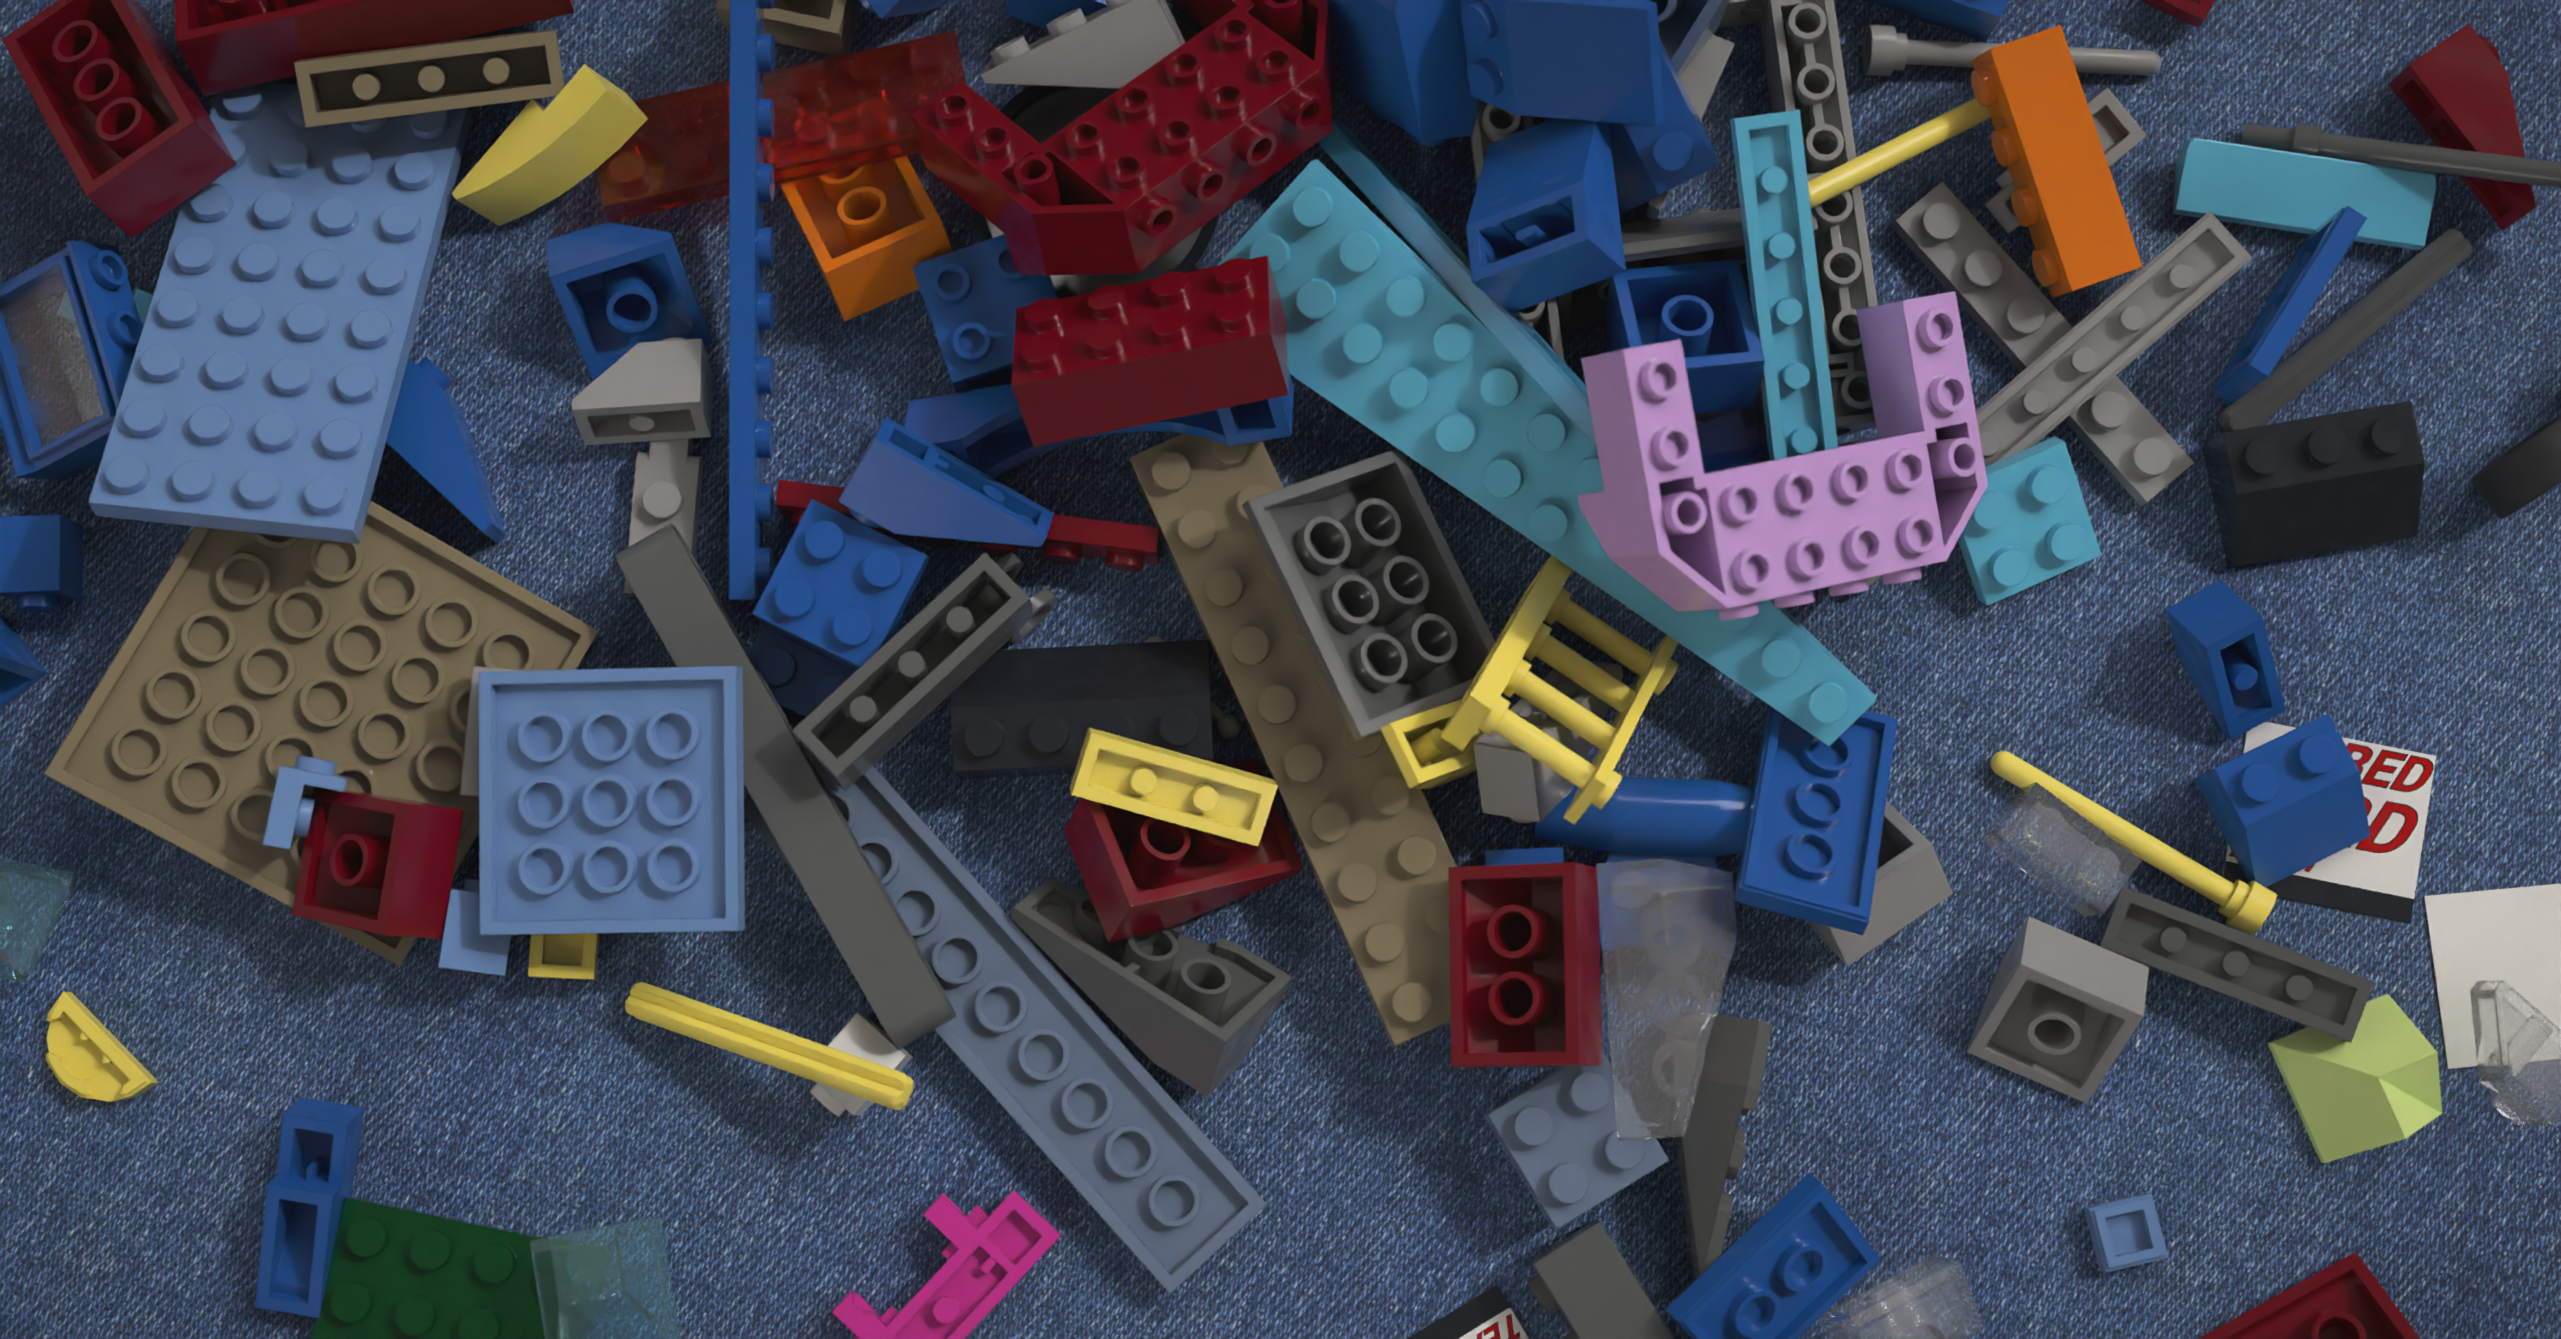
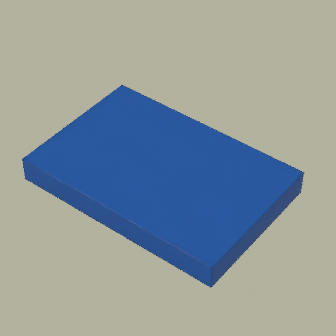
M2347 206L2345 209H2340L2305 239L2213 386V389H2215L2213 393L2232 404L2269 377L2367 217Z
M1808 1173L1676 1298L1666 1310L1690 1339H1798L1881 1259L1824 1185Z

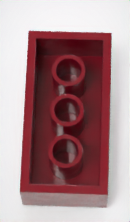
M57 0L2 39L86 196L130 238H133L148 226L161 219L168 212L237 165L150 14L137 0Z
M1268 255L1248 260L1243 258L1231 259L1219 266L1186 273L1169 272L1156 279L1124 286L1107 285L1091 293L1062 299L1045 298L1035 301L1029 306L1016 308L1011 386L1033 447L1289 395L1286 317Z

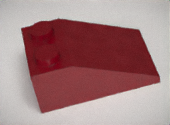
M1256 757L1221 764L1264 777ZM1081 798L1063 830L1108 943L1168 929L1297 875L1304 868L1275 800H1273L1258 847Z

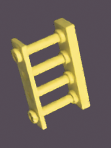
M1550 555L1525 590L1440 737L1463 751L1478 729L1488 736L1492 731L1496 732L1579 787L1563 817L1575 825L1590 804L1601 810L1618 787L1622 775L1615 772L1614 768L1652 694L1654 693L1659 696L1678 669L1679 663L1671 659L1679 642L1666 635L1654 652L1650 653L1570 600L1572 593L1563 586L1573 569L1553 555ZM1543 621L1550 625L1557 621L1636 673L1637 676L1631 688L1549 635L1552 628L1543 623ZM1524 656L1531 661L1536 656L1616 709L1618 713L1613 723L1610 725L1531 673L1529 670L1532 665L1522 659V657ZM1503 693L1509 698L1514 693L1599 748L1592 763L1509 710L1508 707L1511 702L1503 698L1501 694Z

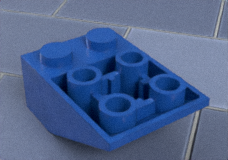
M1552 118L1489 144L1466 225L1471 280L1474 285L1510 313L1626 271L1608 122Z

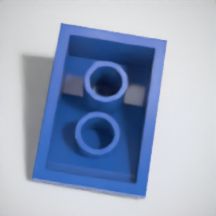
M1460 0L1470 96L1515 115L1657 126L1664 121L1656 3L1648 0Z

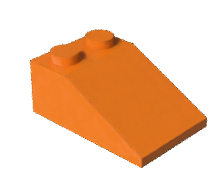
M877 100L764 149L768 163L773 164L774 176L844 322L920 289L913 271L914 266L953 252L943 223Z

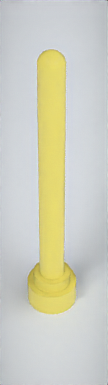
M1975 97L1808 181L1811 208L1991 118L1987 106L1982 107Z
M1999 751L1991 758L1990 764L1995 774L2220 905L2218 912L2227 917L2226 924L2230 927L2254 935L2270 914L2277 894L2256 881L2252 880L2249 884L2239 879L2234 883L2228 881L2008 751Z

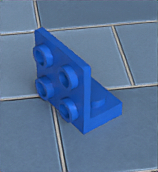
M1005 234L916 264L913 271L956 392L1011 383L1016 308L1029 306L1035 301L1045 298L1058 299L1050 275H1022L1014 269Z

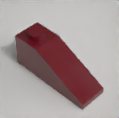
M2469 23L2411 63L2388 84L2437 147L2526 158L2508 73L2500 64V57L2495 46L2486 37L2478 35ZM2460 176L2502 231L2536 208L2530 184Z

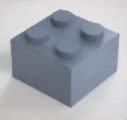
M1603 1050L1602 1066L1561 1067L1483 1114L1550 1227L1555 1229L1560 1228L1669 1161Z

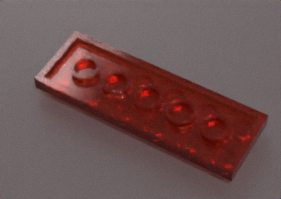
M950 31L774 70V73H764V99H773L775 110L774 137L764 138V163L773 164L775 185L922 153L911 115L958 82L963 81L967 85L956 32ZM730 80L633 101L648 118L647 121L618 151L597 168L602 207L609 222L729 196Z

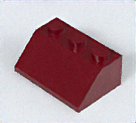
M1577 862L1448 867L1451 1067L1602 1066L1598 868Z

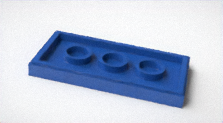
M1770 705L1767 706L1734 901L1863 936L1870 919L1898 719L1865 711L1844 733L1828 746Z

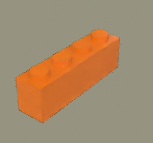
M2061 25L1993 47L1973 59L1974 71L1971 73L1972 89L1978 103L1982 107L1987 106L1995 129L1991 134L1992 148L2000 165L2008 167L2015 188L2011 196L2013 210L2019 223L2023 227L2028 226L2036 250L2032 253V265L2040 284L2048 287L2051 297L2055 298L2143 267Z

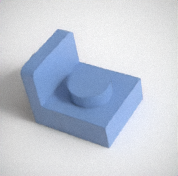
M297 755L295 767L280 765L265 830L264 845L290 849L294 835L307 837L315 799L303 796L305 785L345 792L348 777L335 775L337 762Z

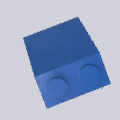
M1327 0L1348 94L1370 107L1371 113L1375 117L1391 121L1407 131L1409 139L1416 143L1438 146L1444 144L1445 139L1472 136L1479 99L1470 96L1460 0Z

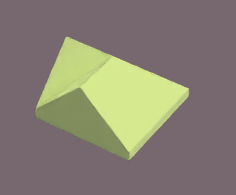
M2383 994L2367 1001L2352 1042L2341 1040L2310 1027H2304L2267 1043L2321 1163L2331 1162L2406 1139L2442 1114L2438 1052L2389 994Z

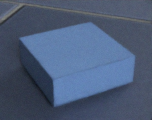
M2152 1193L2139 1194L2084 1207L2100 1272H2111L2169 1258Z

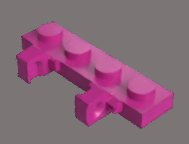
M1015 1189L990 1215L979 1205L967 1215L942 1193L923 1213L951 1241L941 1252L947 1259L941 1268L900 1311L892 1305L881 1316L854 1289H851L834 1307L832 1313L855 1334L852 1339H965L1061 1236V1233Z

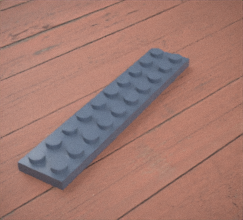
M808 754L955 1010L956 1017L936 1028L935 1031L1171 1294L1260 1212L1267 1203L874 766L847 791H844ZM751 799L744 805V817L794 872L755 802Z

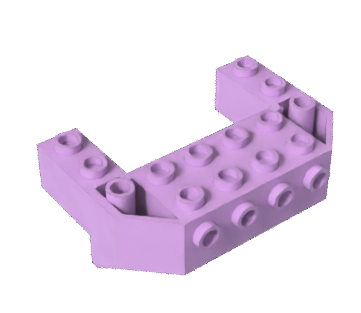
M1955 291L1856 310L1878 436L1839 443L1838 448L1704 474L1681 339L1581 358L1604 490L1579 494L1577 496L1583 515L1608 557L1676 612L1718 609L1720 621L1759 614L1758 602L1769 599L1774 600L1775 608L1812 603L1815 601L1814 589L1828 587L1829 596L1869 590L1867 581L1869 577L1881 575L1883 585L1921 579L1920 566L1947 561L1988 486Z

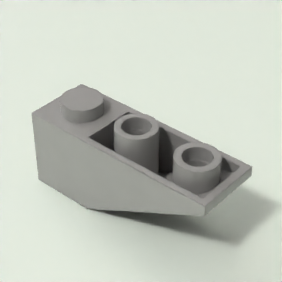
M1105 0L1107 7L1084 17L1081 8H1077L1046 24L1050 34L1029 45L1024 36H1020L995 48L990 52L994 62L985 67L981 76L985 83L1120 89L1186 42L1165 0Z

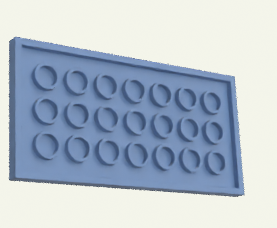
M265 82L242 89L216 93L209 117L237 165L188 198L181 205L88 503L95 516L359 544L449 208L451 193L454 189L472 121L470 108L306 128L298 85Z

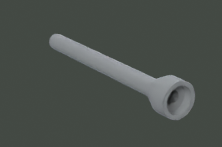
M1868 25L1865 29L1862 43V71L1864 75L1891 76L1893 70L1903 71L1906 64L1974 68L1972 64L1973 59L1987 50L2002 44L1912 40L1907 38L1906 33L1896 32L1894 26ZM2069 47L2078 73L2151 76L2160 70L2162 64L2160 56L2154 51Z

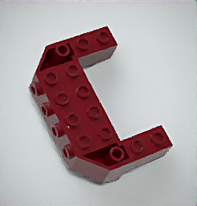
M1167 0L1202 26L1204 30L1042 144L1037 142L963 81H960L911 115L926 168L1005 234L1013 267L1022 275L1138 273L1332 132L1337 61L1328 2L1326 0Z

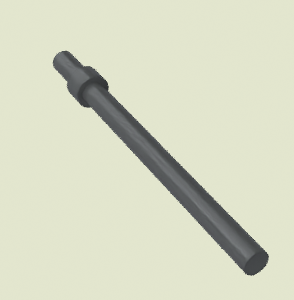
M2244 123L2240 144L2388 167L2561 188V162L2322 133L2323 126L2297 123L2296 129Z

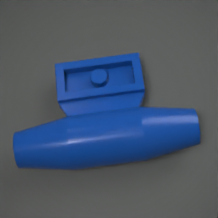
M1622 776L1618 787L1605 806L1600 810L1593 804H1590L1575 825L1563 817L1579 788L1576 785L1541 822H1532L1533 838L1609 853L1598 873L1600 944L1724 949L1727 884L1714 857L1742 853L1753 787L1719 780Z

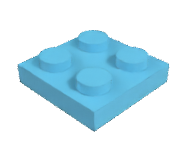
M2054 436L1985 467L1988 486L1958 539L1979 601L1987 606L2102 556L2065 441Z

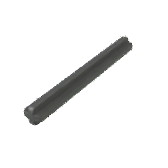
M2451 228L2445 231L2274 369L2269 377L2221 412L2218 416V422L2221 427L2227 432L2260 426L2472 253L2471 243L2457 229Z

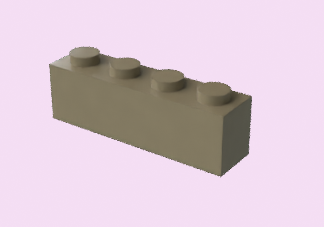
M556 28L302 59L294 62L306 128L557 96L565 87Z

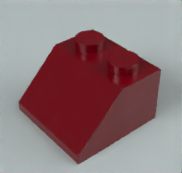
M314 786L312 798L315 799L308 835L304 841L292 915L386 936L442 939L464 810L414 800L347 790L341 792Z

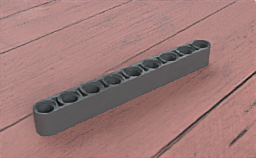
M670 523L616 554L615 557L622 572L677 667H743L744 785L894 1045L901 1050L955 1018V1010L813 762L793 734L791 724L673 523Z

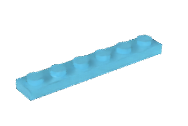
M1800 110L1730 119L1752 313L1765 359L1760 382L1769 459L1772 461L1838 448Z

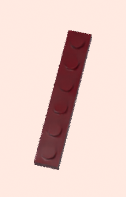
M779 480L775 505L784 518L791 519L790 525L797 528L811 499L858 521L850 513L849 507L838 502L844 488ZM1054 514L1047 537L1041 547L977 541L968 542L980 543L979 550L994 555L1005 556L1009 553L1017 555L1018 548L1043 551L1042 558L1052 562L1078 564L1080 563L1081 556L1106 559L1105 566L1111 569L1140 572L1143 571L1144 564L1158 565L1161 534L1159 527ZM870 527V528H872V529H874V530H876V531H878V532H881V533H883V534H885V535H887V536H889V537L892 536V532L889 531V530H887V529L884 528V527H881V528H873V527ZM917 536L916 542L922 545L937 548H953L956 540Z

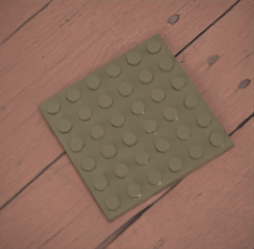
M371 500L359 544L195 526L44 774L293 908L305 837L294 835L290 849L263 844L279 767L281 764L295 767L297 755L337 762L335 775L348 777L345 789L347 791L414 800L464 810L453 872L454 876L479 834V798L460 797L473 666L521 671L576 670L597 635L598 630ZM305 785L303 796L312 798L314 786ZM317 921L399 966L417 938L380 935Z

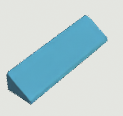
M2190 138L2176 159L2173 214L2202 218L2210 211L2219 221L2312 234L2340 209H2345L2349 206L2367 217L2353 241L2421 251L2425 246L2436 191V174Z

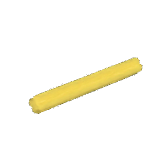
M645 982L634 984L631 987L630 996L625 1001L626 1012L639 1020L894 1110H902L906 1107L914 1089V1080L903 1072Z

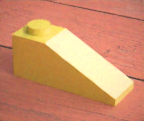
M1462 699L1391 722L1380 728L1410 789H1432L1467 776L1477 770L1473 743L1484 734L1478 729L1463 751L1440 737Z

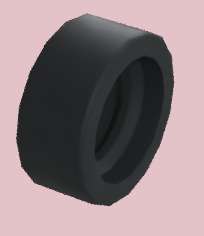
M2561 414L2500 455L2470 479V482L2499 519L2510 516L2561 482Z

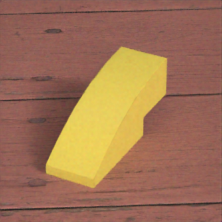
M584 64L547 108L531 99L451 194L457 201L501 226L527 215L556 199L589 176L618 151L648 118L626 92Z

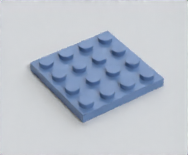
M707 666L479 672L480 935L745 930L743 667Z

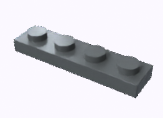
M2123 886L2119 888L2098 946L2347 1042H2352L2375 982Z

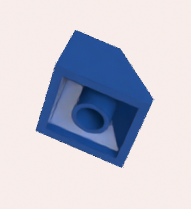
M604 222L546 240L549 278L593 381L640 342H656L678 337L683 339L702 338L704 346L713 344L711 333L671 232Z

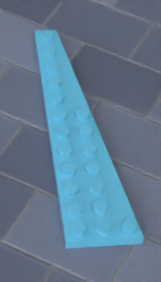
M1318 159L1312 160L1217 265L1219 266L1225 261L1236 258L1248 260L1268 255L1286 317L1287 361L1290 375L1826 745L1830 746L1875 703L1876 696L1785 608H1775L1773 599L1758 602L1759 614L1720 621L1718 609L1676 612L1613 562L1606 554L1583 515L1577 496L1579 494L1604 490L1597 448L1441 277Z

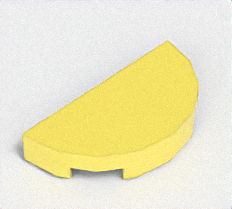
M63 991L48 1013L47 1021L50 1024L46 1037L49 1051L46 1054V1061L60 1084L82 1098L116 1102L138 1097L159 1083L72 992Z

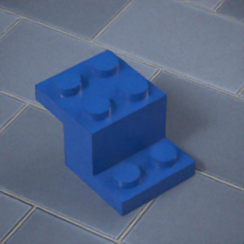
M811 499L752 613L764 627L750 655L781 707L806 718L906 626L901 615L930 561L926 554Z

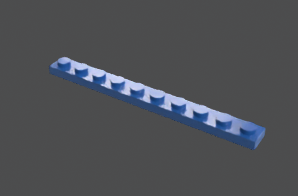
M730 0L729 599L735 600L760 599L763 594V586H767L774 573L773 549L763 548V522H772L774 516L773 485L763 484V459H772L774 453L773 421L763 420V395H772L774 390L773 357L763 356V331H772L774 327L773 292H763V266H773L775 244L773 228H763V202H773L775 192L773 164L764 163V138H773L775 130L773 99H764V73H774L775 67L773 34H764V9H773L775 0Z

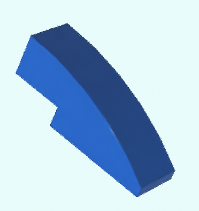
M300 1097L283 1113L277 1175L267 1184L255 1300L256 1308L320 1318L334 1243L345 1198L351 1197L360 1146L364 1114L363 1107Z

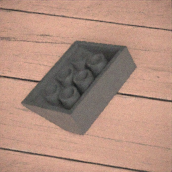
M1397 448L1255 497L1247 500L1242 505L1355 742L1383 734L1380 728L1391 722L1463 698L1495 641L1402 451Z

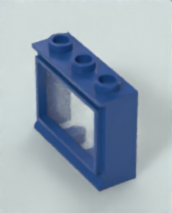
M69 240L66 242L67 247L0 285V425L16 478L65 480L102 460L144 326L139 317L128 281L127 269L122 261L118 246Z

